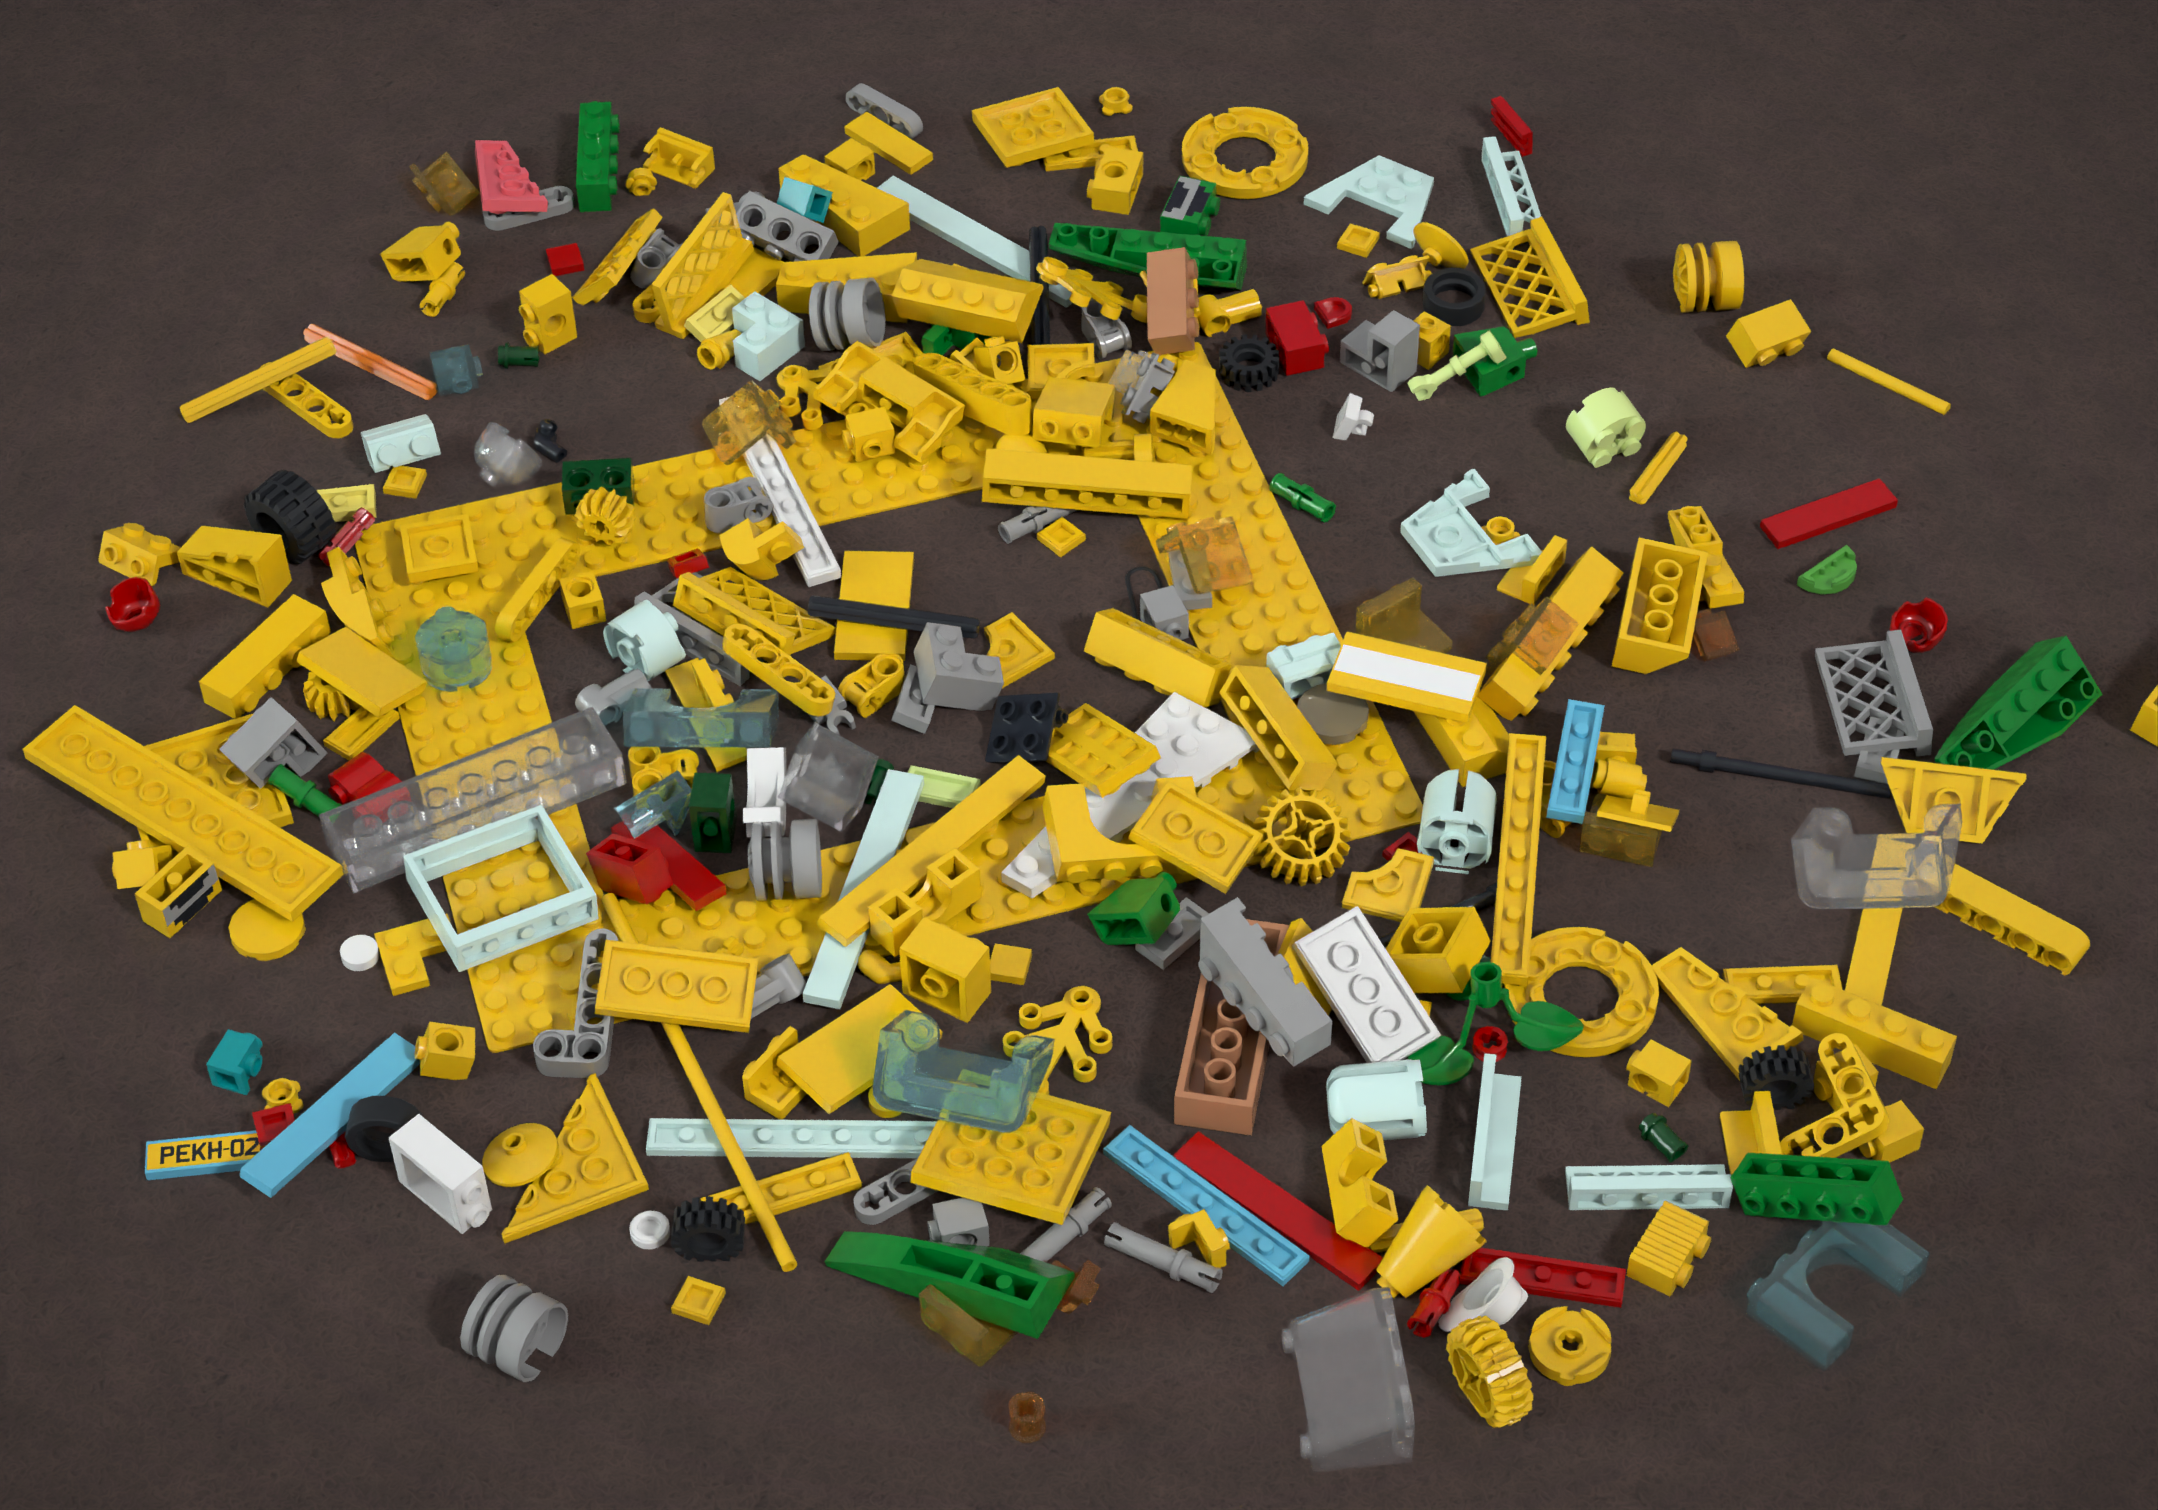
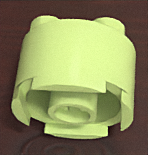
M1611 387L1599 390L1586 397L1582 401L1584 407L1578 413L1573 410L1567 419L1566 429L1595 468L1610 463L1614 455L1623 453L1627 457L1637 453L1641 448L1639 441L1646 429L1644 419L1622 390L1620 393L1616 388Z

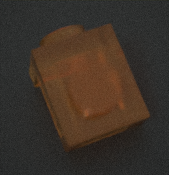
M1706 609L1697 613L1693 637L1704 662L1740 650L1725 610L1713 614L1711 609Z
M1057 1260L1053 1261L1052 1265L1073 1271L1075 1274L1073 1282L1057 1306L1059 1310L1070 1315L1081 1303L1088 1305L1096 1294L1099 1284L1095 1282V1279L1101 1268L1087 1260L1074 1271Z

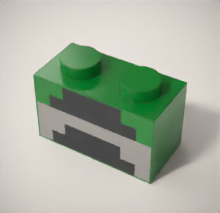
M1179 176L1160 216V232L1207 236L1211 226L1210 217L1211 215L1217 216L1220 208V197H1216V183Z

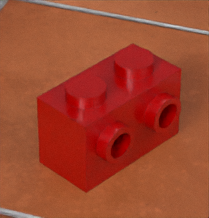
M1304 300L1266 308L1265 333L1270 343L1273 342L1276 345V350L1278 349L1279 362L1285 375L1288 376L1324 368V357L1329 352L1328 341L1325 334H1320L1316 315L1314 312H1309Z
M613 833L586 853L598 885L603 891L647 905L658 900L664 891L674 885L668 871L669 863L657 846Z

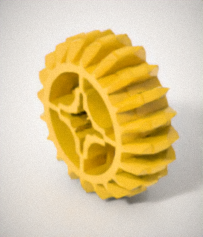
M1299 787L1296 788L1294 796H1292L1285 788V790L1281 791L1280 799L1272 795L1268 799V806L1261 805L1257 812L1259 817L1254 818L1252 822L1253 829L1264 835L1262 842L1254 852V856H1264L1260 862L1261 869L1272 866V878H1276L1282 873L1286 875L1284 879L1286 885L1291 883L1293 877H1298V883L1301 887L1306 885L1308 876H1310V879L1315 884L1320 883L1322 875L1327 878L1332 877L1335 872L1334 867L1338 869L1342 867L1344 863L1342 856H1347L1350 850L1347 842L1351 839V831L1345 829L1349 823L1348 817H1338L1341 812L1340 805L1331 808L1328 806L1331 800L1329 795L1323 797L1322 800L1317 799L1316 789L1311 790L1309 796H1305L1302 788ZM1286 816V830L1281 831L1279 836L1273 837L1272 826L1279 819ZM1305 816L1311 817V818H1313V819H1315V820H1310V819L1306 818ZM1295 832L1300 833L1301 838L1303 835L1306 836L1307 840H1300V836L1298 838L1295 837ZM1328 836L1329 849L1316 857L1314 853L1316 849L1315 844L1320 843L1322 838ZM1286 853L1294 854L1297 858L1291 857Z
M1478 1316L1460 1322L1459 1326L1451 1329V1333L1447 1334L1448 1343L1446 1345V1350L1449 1353L1448 1361L1453 1368L1452 1374L1456 1377L1459 1387L1479 1415L1484 1417L1493 1428H1501L1507 1424L1510 1426L1520 1421L1522 1417L1532 1410L1533 1393L1530 1390L1532 1383L1527 1377L1528 1370L1524 1367L1521 1360L1522 1356L1516 1351L1514 1342L1508 1339L1506 1331L1500 1329L1497 1322L1487 1316Z

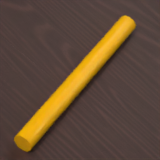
M1834 348L1828 354L1827 360L1940 414L1945 415L1951 407L1950 403Z

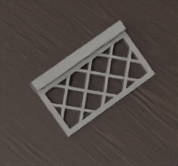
M695 572V573H692L693 575L697 576L698 578L703 577V576H701L700 574H698V573H696V572ZM679 578L652 596L644 591L635 597L634 606L644 600H649L662 614L665 612L672 614L678 624V630L675 633L686 655L693 659L698 657L699 660L705 658L711 670L717 669L721 676L738 686H741L750 678V671L723 651V637L716 634L718 632L703 623L692 620L691 616L681 610L663 603L674 602ZM760 657L757 658V659H758L759 661H761V662H764V661H765L764 659H762V658H760Z
M1901 630L1887 631L1885 641L1815 648V659L1844 756L1860 754V751L1873 753L1879 752V750L1891 751L1914 748L1916 756L1931 755L1933 727ZM1880 654L1882 658L1876 665L1862 659L1865 655ZM1840 659L1846 663L1839 669L1828 664L1826 660ZM1855 666L1868 673L1860 679L1848 672ZM1875 677H1879L1889 682V684L1884 689L1870 684V682ZM1839 681L1853 686L1848 693L1834 687ZM1861 691H1864L1874 696L1875 699L1868 704L1855 697ZM1885 701L1897 707V709L1892 714L1878 709V707ZM1847 706H1851L1861 711V713L1854 719L1842 713V711ZM1869 716L1884 720L1878 729L1863 723ZM1893 725L1905 732L1906 736L1892 737L1885 732ZM1855 730L1864 735L1866 733L1871 735L1865 741L1850 742L1849 736Z

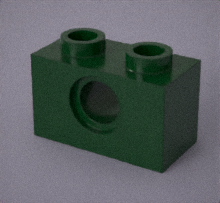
M694 773L689 801L695 852L732 853L737 822L732 775Z

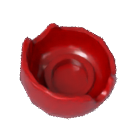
M133 577L123 580L111 589L112 604L110 607H105L110 622L117 630L136 632L147 628L153 623L160 610V601L147 579Z
M1924 598L1918 603L1906 601L1892 615L1890 631H1902L1908 651L1924 653L1932 650L1943 639L1947 629L1948 616L1943 606L1930 598ZM1922 634V639H1921V640H1919V641L1910 640V639H1912V638H1914V637H1916V636Z

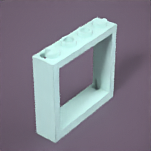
M542 805L403 855L406 880L459 972L599 919L597 895ZM539 841L569 893L457 935L427 882Z

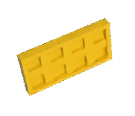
M1085 703L1068 714L1066 724H1063L1060 728H1053L1046 762L1078 783H1084V787L1103 798L1118 791L1122 784L1134 776L1146 772L1153 763L1161 759V756L1155 745Z

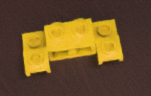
M856 341L844 351L833 370L814 388L813 398L838 413H841L855 401L866 404L870 409L885 406L891 422L903 429L895 436L894 447L920 463L941 446L942 436L962 421L965 404L859 341Z

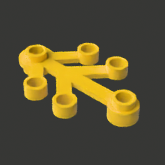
M1044 257L1043 262L1038 263L1036 270L1041 274L1040 278L1052 285H1058L1059 283L1072 293L1069 298L1072 303L1081 307H1088L1091 298H1093L1102 305L1100 313L1113 320H1118L1123 309L1121 306L1132 310L1131 316L1147 323V296L1137 294L1133 301L1121 297L1124 289L1118 284L1110 281H1092L1093 275L1081 269H1068L1069 267L1065 263L1052 257Z
M839 360L830 363L828 369L808 371L802 366L789 365L781 370L777 375V383L785 391V396L779 401L782 415L793 417L800 413L801 406L798 396L804 392L808 394L807 409L801 414L803 425L808 430L820 428L823 425L821 402L813 398L814 388L818 385L815 382L823 381ZM864 403L851 404L841 414L845 416L870 410V408Z
M1077 986L1068 990L1064 994L1062 1001L1043 1007L1035 1003H1027L1020 1008L1019 1022L1026 1029H1036L1042 1022L1063 1016L1064 1018L1059 1025L1027 1035L1019 1031H1010L1004 1035L1003 1051L1007 1056L1013 1058L1022 1056L1025 1051L1048 1045L1034 1071L1025 1074L1019 1080L1018 1087L1049 1095V1083L1047 1080L1065 1049L1073 1064V1075L1076 1080L1086 1083L1096 1077V1061L1092 1057L1086 1056L1075 1033L1080 1021H1082L1089 1034V1047L1094 1053L1105 1054L1112 1048V1033L1108 1029L1102 1028L1096 1015L1101 1007V999L1094 989L1086 986ZM1078 999H1086L1087 1001H1085V1002H1077L1076 1000H1078ZM1029 1014L1036 1015L1034 1018H1027L1025 1016ZM1105 1039L1106 1041L1103 1043H1098L1095 1040ZM1013 1042L1020 1043L1018 1046H1010L1009 1044ZM1082 1067L1090 1068L1088 1071H1081L1079 1069ZM1031 1083L1039 1084L1037 1087H1029L1028 1085Z

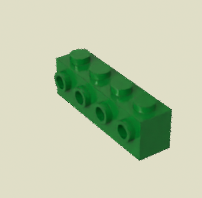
M594 101L580 103L576 189L580 212L612 211V195H617V178L613 174H618L617 155L614 154H619L618 135L614 134L620 133L619 115L613 114L611 102Z
M1747 1153L1730 1177L1744 1214L1749 1216L1887 1225L1903 1201L1889 1161Z

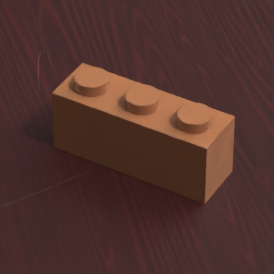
M1185 247L1147 253L1148 341L1154 353L1159 355L1195 350L1194 337L1199 336L1198 320L1194 317V308H1198L1199 299L1197 290L1193 286V279H1198V267L1196 260L1190 258Z

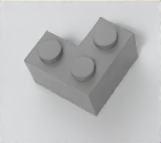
M1394 310L1376 325L1365 320L1341 340L1340 363L1393 392L1417 372L1420 325Z
M927 622L914 649L923 704L976 711L992 710L1004 685L999 657L965 653L961 627Z
M272 697L259 707L237 732L233 733L219 749L260 789L268 782L271 774L280 764H286L301 777L309 772L327 754L310 733Z

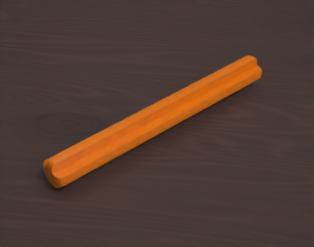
M310 324L303 331L306 342L311 344L324 337H329L336 348L337 353L335 356L425 400H430L438 392L435 382L318 325Z

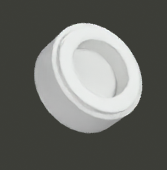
M355 935L348 938L340 948L342 963L346 968L353 971H364L373 967L379 959L377 942L367 935Z
M657 1211L639 1213L630 1223L631 1240L642 1249L658 1248L670 1236L668 1219Z

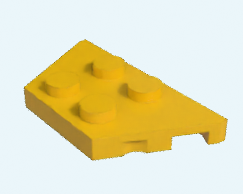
M1881 757L1880 760L1907 835L1983 844L1992 831L1994 824L2002 816L2009 805L2008 803L2019 787L2023 785L2027 776L2026 773L1890 757Z

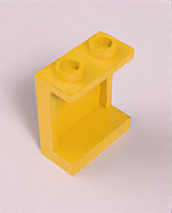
M1049 377L1034 407L1033 439L1099 447L1104 420L1111 421L1113 418L1115 384Z

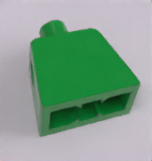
M1505 327L1454 335L1453 356L1457 355L1460 357L1481 344L1480 336L1489 330L1492 332L1507 358L1497 364L1487 355L1467 367V372L1464 373L1476 392L1482 397L1525 377L1526 360L1537 356V347L1532 338L1517 342Z
M1160 872L1155 878L1130 879L1123 883L1087 914L1101 941L1107 945L1156 943L1180 911V904L1173 893L1177 883L1173 876L1167 872Z

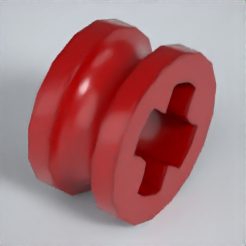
M1485 1026L1478 1029L1473 1037L1472 1049L1474 1055L1483 1062L1485 1053L1495 1054L1496 1062L1502 1060L1507 1052V1035L1503 1030L1494 1026ZM1491 1040L1497 1042L1496 1046L1492 1045L1489 1049L1483 1047L1484 1043L1488 1044Z

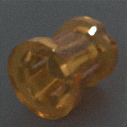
M1034 1392L1017 1393L1008 1404L1011 1419L1009 1431L1011 1436L1019 1442H1036L1043 1437L1046 1431V1422L1043 1418L1045 1415L1044 1400Z

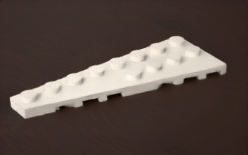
M1173 692L1135 732L1157 747L1161 759L1153 763L1146 772L1136 775L1122 784L1118 791L1103 798L1084 787L1091 821L1103 836L1118 843L1123 840V834L1135 826L1150 805L1157 778L1193 776L1195 788L1199 786L1203 788L1211 783L1212 776L1226 767L1231 770L1238 765L1240 758L1252 750L1257 753L1260 749L1246 729ZM1046 826L1001 872L1003 883L1031 899L1057 883Z

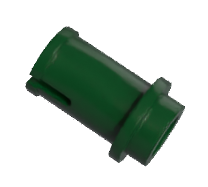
M506 342L505 346L499 345L498 365H505V369H509V366L538 367L539 346H510L509 342Z
M876 759L874 763L869 764L867 780L858 796L862 803L871 804L873 798L877 800L888 769L894 770V766L889 761Z
M1651 1113L1642 1120L1638 1127L1642 1132L1641 1138L1644 1141L1649 1139L1671 1163L1686 1153L1688 1144L1683 1142L1666 1124L1667 1119L1663 1115L1658 1116L1656 1113Z

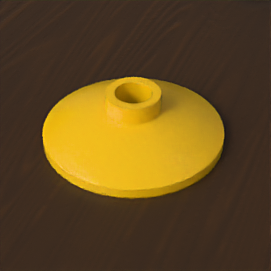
M1420 222L1414 227V237L1424 251L1423 256L1429 255L1430 259L1428 262L1434 266L1440 264L1447 268H1466L1469 263L1468 256L1463 247L1449 233L1427 222Z
M525 1123L513 1126L500 1133L488 1145L482 1159L483 1170L487 1178L499 1186L517 1187L528 1184L541 1177L554 1163L559 1148L557 1138L551 1129L542 1124Z

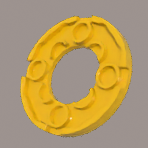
M1233 107L1228 108V113H1222L1215 117L1210 113L1196 121L1188 129L1182 142V163L1190 178L1216 183L1217 195L1237 199L1262 198L1286 190L1301 178L1308 163V141L1298 131V125L1282 114L1263 108ZM1250 137L1267 142L1274 149L1276 157L1269 166L1256 167L1250 173H1246L1245 169L1240 172H1233L1226 169L1225 164L1221 166L1217 162L1215 150L1223 142L1232 138Z
M1588 927L1559 928L1532 938L1528 985L1504 984V988L1509 990V998L1517 1013L1521 1014L1522 1007L1528 1002H1546L1543 992L1546 980L1555 972L1567 967L1584 966L1600 971L1611 979L1617 988L1619 998L1615 1008L1610 1013L1605 1014V1017L1594 1021L1579 1019L1584 1025L1582 1033L1563 1046L1550 1051L1573 1057L1605 1056L1631 1046L1646 1033L1656 1014L1659 986L1651 964L1635 946L1628 941L1622 944L1606 937L1605 931Z

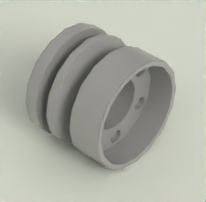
M874 278L850 279L845 285L841 281H831L830 284L828 282L814 284L809 298V317L813 338L821 351L834 350L835 348L837 350L847 349L849 344L852 345L856 341L868 347L880 346L884 338L886 318L882 292Z
M817 819L792 820L789 837H782L778 821H772L771 838H765L763 822H753L750 843H748V868L757 901L767 900L768 883H773L776 900H782L785 882H792L796 899L820 898L822 896L821 848Z
M506 1274L497 1275L484 1285L470 1305L462 1324L460 1335L461 1347L466 1353L479 1357L487 1364L496 1363L501 1371L522 1382L532 1381L541 1371L526 1364L525 1361L536 1348L552 1357L560 1348L566 1333L568 1323L567 1308L563 1303L541 1292L532 1293V1290L527 1285L517 1283L515 1279Z

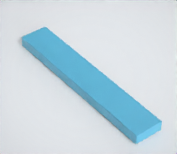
M394 1032L241 1168L240 1177L272 1198L346 1131L349 1114L355 1103L360 1099L370 1096H385L420 1064V1060L415 1059L414 1056L415 1046Z
M1131 1125L1126 1127L1103 1148V1154L1182 1213L1193 1214L1205 1209L1215 1228L1221 1227L1224 1230L1230 1248L1280 1285L1284 1286L1309 1262L1310 1256Z

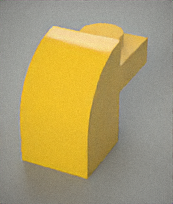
M747 518L719 535L727 558L746 575L755 580H768L778 576L776 564L804 548L801 537L783 521L763 532Z

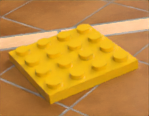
M253 714L144 746L279 828L294 823L287 799L282 791L268 784V782L260 789L219 750L227 742L228 738L237 732ZM137 827L141 840H149L150 847L166 845ZM172 849V856L174 858L179 852Z
M962 1072L911 1171L910 1183L1063 1225L1108 1129L1111 1112Z

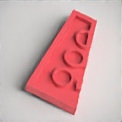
M475 140V156L482 210L494 214L506 212H547L548 200L544 195L540 196L537 184L529 180L527 169L520 167L519 158L507 141Z

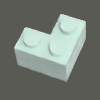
M754 291L732 308L734 329L742 333L733 340L736 367L758 381L764 379L805 347L803 320Z

